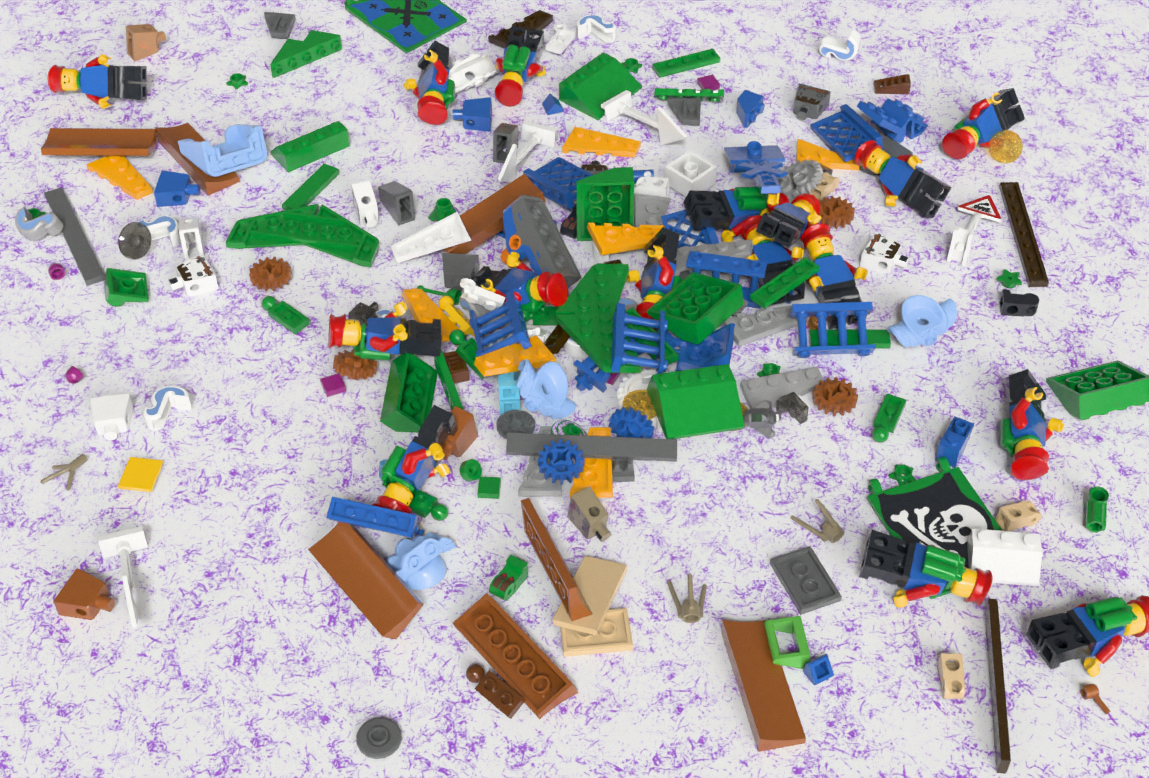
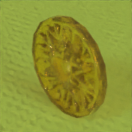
M999 131L989 142L990 155L999 163H1012L1022 153V140L1013 131Z
M635 390L624 397L622 405L626 410H629L630 407L636 412L640 410L642 416L648 415L647 420L657 416L647 390Z

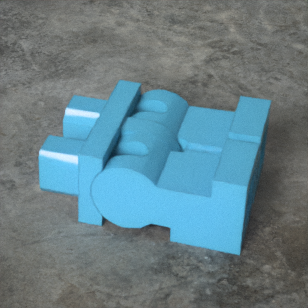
M519 371L498 374L500 415L510 410H521L520 388L517 387Z

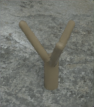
M81 454L69 464L52 466L53 470H61L42 479L41 483L43 484L69 471L66 490L69 491L75 470L87 461V457Z

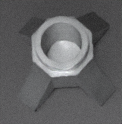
M764 400L755 408L745 411L744 423L747 427L755 428L768 438L775 436L772 426L781 420V416L772 410V402L770 400Z

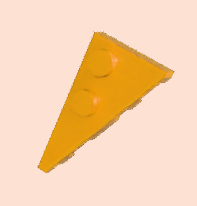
M801 139L797 140L796 163L798 160L802 163L805 159L807 161L812 159L813 161L816 160L821 168L859 170L860 166L853 159L845 162L835 152Z

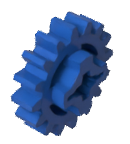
M622 407L621 411L616 409L608 427L612 428L611 433L617 434L616 437L652 438L655 427L651 426L652 420H647L648 415L642 416L640 410L636 412L631 407L629 410H626L625 407Z
M559 439L557 444L552 440L550 447L544 445L543 451L539 452L538 458L539 472L544 473V478L548 479L551 477L552 483L560 480L561 485H563L566 479L569 483L572 482V477L578 479L579 472H583L585 462L583 451L578 450V445L571 446L570 440L565 444L562 439ZM573 457H574V459H575V465H573V461H572V458H573ZM548 458L550 459V465L547 464Z

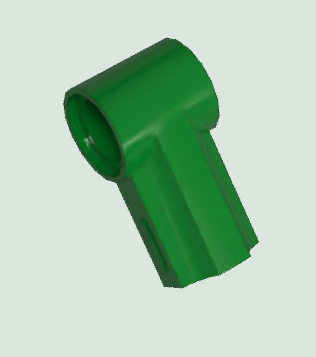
M1100 486L1090 489L1084 505L1086 509L1085 528L1095 533L1106 529L1109 493Z

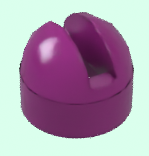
M59 263L49 266L48 273L53 280H60L65 276V270Z
M71 366L65 373V378L72 384L78 383L84 377L74 366Z

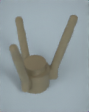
M816 499L815 502L828 520L821 528L823 533L797 517L791 516L793 521L820 537L823 542L829 540L831 543H835L845 533L819 499Z
M688 574L689 599L685 600L681 607L672 582L668 580L667 584L677 608L678 618H682L686 623L698 622L703 617L707 585H702L698 604L694 600L692 574Z

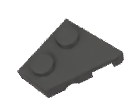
M264 12L271 37L287 39L296 20L295 14Z
M668 97L667 105L682 125H700L701 98Z

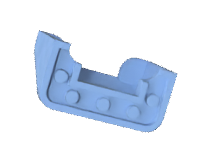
M236 124L229 126L224 133L225 142L210 146V142L206 140L202 142L192 139L178 141L179 149L183 156L206 175L213 177L262 163L267 157L262 126Z

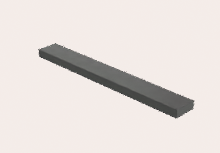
M62 187L44 192L52 213L63 222L61 232L86 286L104 281V274Z
M507 433L506 455L539 456V452L543 451L544 445L550 447L552 440L557 444L559 439H562L565 444L568 440H570L571 446L577 444L578 450L583 451L584 458H619L620 460L631 458L632 460L677 462V439Z

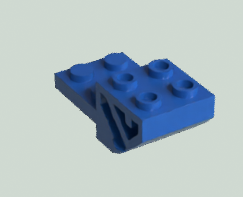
M887 98L882 107H877L869 101L865 103L861 100L857 105L862 112L872 119L871 122L899 143L904 141L905 136L913 139L921 135L928 127L923 121L925 119L923 116L914 113L912 107L903 104L898 99L893 101Z

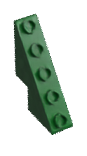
M311 30L304 41L287 39L270 64L272 78L342 50L341 36Z

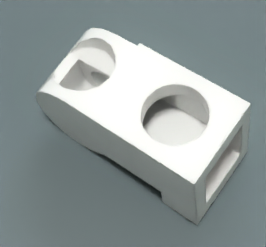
M640 177L636 182L634 194L669 198V178Z

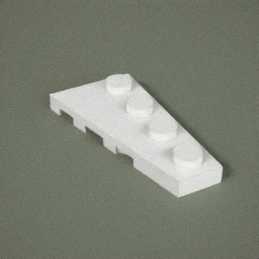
M456 212L390 247L399 263L468 242L471 239L461 217Z

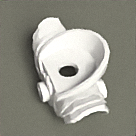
M472 53L467 59L463 61L460 59L453 63L448 79L455 82L456 94L473 86H481L489 77L497 74L498 69L493 65L489 55L481 56L480 54ZM465 73H472L474 75V79H466Z

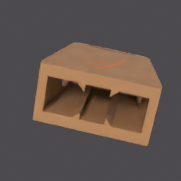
M151 24L126 26L127 54L134 61L157 53L159 51V42L166 41L165 33L163 31L158 32Z

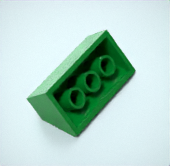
M336 121L294 140L285 142L275 147L270 153L289 173L349 147L348 129L340 121Z
M407 352L392 360L380 422L395 432L418 433L432 408L437 370L414 354Z

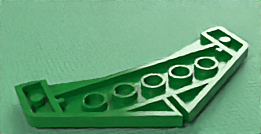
M319 204L240 219L235 223L226 240V247L234 249L306 245L354 264L370 268L379 250V240L377 237L323 204L320 209Z
M597 263L593 265L569 294L564 305L557 309L555 321L592 361L606 373H617L611 372L613 316L625 282L628 279V264ZM623 351L627 355L638 357L636 351ZM625 363V365H621L619 373H641V366Z

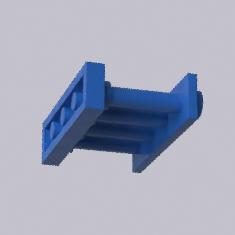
M689 251L686 267L693 268V272L701 274V269L711 270L712 277L719 279L720 272L732 273L731 282L738 284L740 275L751 276L750 288L742 287L743 299L748 302L746 307L761 309V306L750 299V294L758 289L759 278L765 277L767 262Z
M512 290L505 293L507 301L504 302L505 305L480 317H477L474 310H470L471 319L469 323L475 334L478 348L475 351L477 357L514 343H521L524 350L532 346L521 304ZM507 312V315H505V316H503V317H501V318H499V319H497V320H495V321H493V322H491V323H489V324H487V325H485V326H482V324H484V323H486V322H488V321H490V320H492V319H494V318H496V317H498V316H500V315H502V314H504V313ZM510 322V325L485 337V334ZM512 333V336L487 347L488 344Z
M872 302L792 304L789 309L790 317L798 319L799 347L794 348L792 351L793 356H798V358L830 354L869 356L876 349L875 344L867 345L865 317L873 310ZM847 315H855L857 317L859 345H847ZM810 316H815L818 319L819 346H807L806 319ZM827 316H835L838 319L839 346L827 345Z
M617 303L613 316L611 372L619 373L621 365H625V363L656 368V374L666 372L668 360H665L664 356L665 332L668 320H665V311H660L658 320L628 315V313H625V304ZM629 323L656 328V333L630 329L624 325ZM628 336L656 341V346L627 342V339L624 338ZM631 350L656 355V360L630 356L623 351Z

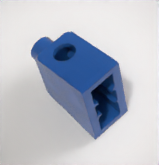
M491 97L464 100L463 109H453V120H463V128L467 130L491 132Z
M161 170L154 191L157 207L186 205L190 195H200V185L191 184L188 174Z

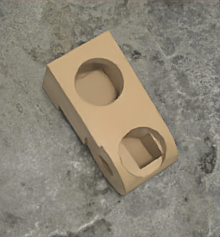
M826 172L822 175L821 183L816 185L817 188L811 189V195L822 201L824 197H827L831 192L833 193L839 184V178L833 177Z
M1023 501L1000 507L995 520L1002 531L1013 532L1015 529L1035 525L1040 521L1042 515L1031 501Z
M941 653L937 669L940 675L943 699H963L965 694L962 654Z

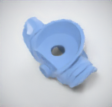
M924 295L910 296L902 304V320L897 324L889 326L887 331L894 334L900 344L906 348L911 345L917 347L920 344L931 346L937 341V335L944 334L955 322L957 316L956 303L952 299H947L945 302L938 304L932 298Z
M528 359L520 361L518 370L521 373L518 378L517 387L520 388V395L525 398V408L532 412L540 410L543 416L551 417L552 419L566 418L575 411V402L567 398V376L559 364L549 361L535 371Z
M427 533L424 536H416L413 541L410 539L399 540L395 547V555L389 556L386 562L410 589L423 590L433 587L444 578L447 571L446 564L439 554L456 548V546L449 538Z

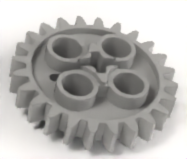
M805 159L802 163L798 160L796 164L791 163L790 167L785 166L783 171H788L787 176L782 178L776 177L781 185V193H784L788 197L789 203H791L800 194H811V189H816V185L821 183L820 180L823 179L822 175L824 173L816 160L810 159L807 161Z

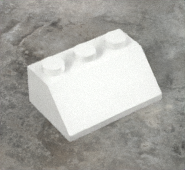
M972 528L967 543L969 569L991 570L993 575L992 583L1039 586L1042 558L1040 534Z

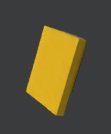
M130 457L118 488L152 492L163 466V460Z

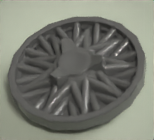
M510 410L500 415L497 420V431L504 439H507V433L532 434L535 430V420L526 411Z
M384 717L366 721L359 728L356 735V742L360 752L373 759H382L394 754L402 741L401 730L398 724Z

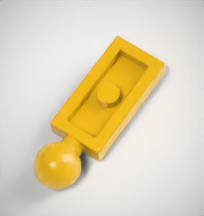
M442 296L439 299L438 305L441 310L449 314L447 316L448 319L454 324H458V329L463 331L466 336L470 334L475 337L474 330L467 316L454 306V301L450 296Z

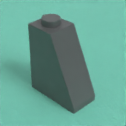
M396 181L378 187L380 202L398 226L415 220L413 192L411 189Z

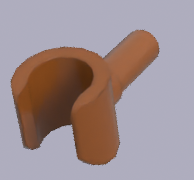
M1084 685L1083 689L1080 690L1083 699L1093 698L1102 711L1108 714L1110 710L1101 700L1097 685Z

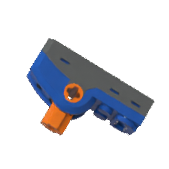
M521 195L503 210V228L506 239V248L501 252L502 255L500 256L503 263L507 265L508 255L511 252H516L520 255L518 260L520 263L526 258L529 259L530 266L537 276L548 271L553 274L560 272L564 276L568 288L582 278L542 199Z

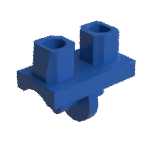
M589 356L582 362L576 360L573 363L577 368L576 372L578 374L575 377L577 381L576 388L580 391H584L587 388L590 391L594 386L604 393L607 389L605 383L611 377L610 373L603 372L601 369L596 373L593 372L597 365Z

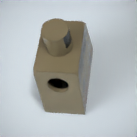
M588 486L571 495L568 519L586 539L597 536L600 542L607 540L611 536V533L606 528L608 513L591 487Z

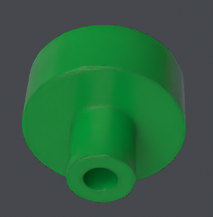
M470 459L462 462L460 465V475L465 481L471 482L481 477L482 468L478 461Z

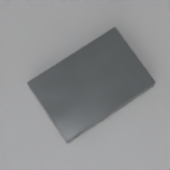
M811 546L770 559L772 569L800 615L841 601L842 596Z

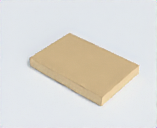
M627 608L609 609L597 635L560 627L563 657L633 650Z

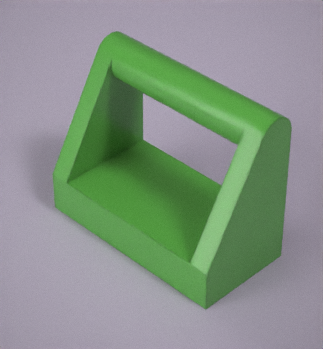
M801 616L773 619L764 622L773 664L803 669L806 663L810 662V651ZM775 631L792 634L796 653L780 654Z

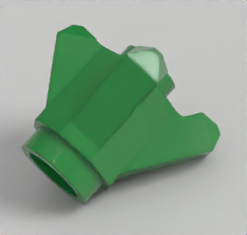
M440 198L436 201L435 208L430 213L428 219L438 222L457 211L453 208L448 198Z

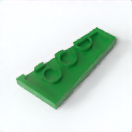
M655 88L654 96L658 97V100H668V97L701 98L702 101L703 98H709L710 102H720V99L724 98V89H718V92H714L711 89L696 91V89Z

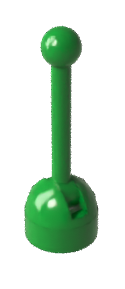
M422 285L417 287V289H422L427 293L450 296L454 301V305L460 303L459 298L462 293L458 289H449L445 293L424 288Z

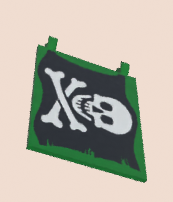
M946 457L937 459L939 463L936 464V469L940 473L883 491L878 479L869 480L868 491L872 495L867 496V500L890 536L905 540L908 543L917 542L922 545H934L935 547L958 553L960 557L965 558L964 567L969 568L967 543L972 528L1002 531L959 467L951 469ZM944 588L940 595L929 596V598L934 599L951 593L950 588Z

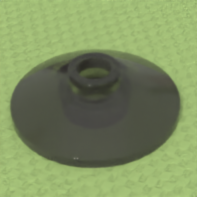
M132 222L121 230L118 246L122 255L128 259L137 260L147 254L151 246V233L144 224Z

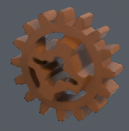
M831 196L830 199L824 197L823 201L818 200L820 203L819 216L822 217L820 221L822 224H827L829 228L831 226H834L836 229H838V226L845 228V224L850 225L851 221L854 220L855 208L852 207V203H847V199L841 200V197L834 198Z
M266 257L264 261L259 259V264L253 263V268L249 269L250 281L253 286H257L258 290L264 288L265 291H268L270 288L275 291L277 287L282 289V284L288 285V280H291V267L288 262L283 261V258L277 260L276 257H273V259Z
M344 350V353L338 352V355L334 356L333 369H335L336 373H341V377L348 376V379L359 380V378L367 380V377L372 378L373 374H376L378 362L361 359L359 356L354 355V350H351V352Z
M828 377L826 382L820 380L819 385H815L812 399H814L813 404L818 405L819 411L824 409L826 415L832 412L833 416H836V413L844 416L845 411L851 413L852 408L856 407L858 400L857 389L852 388V383L846 384V379L838 381L837 377L834 380Z

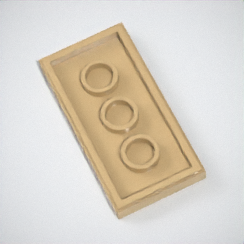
M584 556L574 576V580L593 614L571 621L561 602L553 618V625L597 635L627 572V565Z

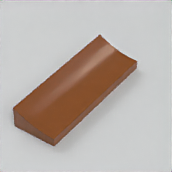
M189 123L166 128L155 127L158 142L187 174L200 185V188L207 196L240 182L239 176L234 171L215 177L208 176L183 156L180 152L178 141L183 139H192L197 142L205 141Z
M50 128L48 137L41 147V154L149 156L157 147L156 129Z
M525 174L521 175L460 215L471 241L442 249L443 252L466 254L504 229L503 210L521 195L539 197L546 202L542 191Z
M530 499L521 500L525 534L571 621L592 615V611Z
M338 522L327 535L308 549L382 637L396 640L424 605L354 525Z
M488 593L453 622L455 628L507 685L526 700L524 703L539 720L554 707L578 693L574 684Z
M722 619L721 634L758 752L804 744L806 736L782 665L773 664L764 626V622L767 620L738 622Z

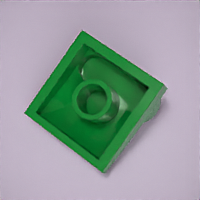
M113 268L106 269L104 289L105 299L108 304L119 307L124 305L125 302H148L146 273Z

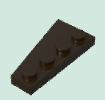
M538 10L525 17L524 21L515 22L512 26L527 28V33L529 29L543 30L553 21V15ZM503 28L499 30V34L488 36V42L506 48L511 28L507 30ZM515 32V36L522 35L521 32Z

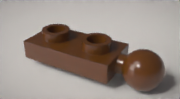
M472 664L467 668V679L472 683H478L475 690L508 718L512 719L526 700L492 671L489 670L485 675L483 667L478 664Z

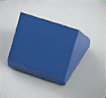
M551 93L542 103L547 115L564 112L559 100Z
M824 654L806 663L803 669L804 674L813 685H817L834 676L828 654Z

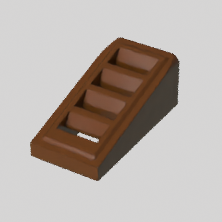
M904 74L874 80L875 94H909L911 86L910 75Z
M456 351L443 353L454 384L469 381L467 364Z

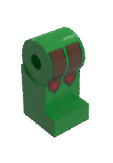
M510 555L506 560L504 568L492 580L489 593L507 601L527 579L528 563Z

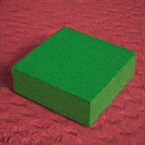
M479 477L478 498L499 499L501 477Z

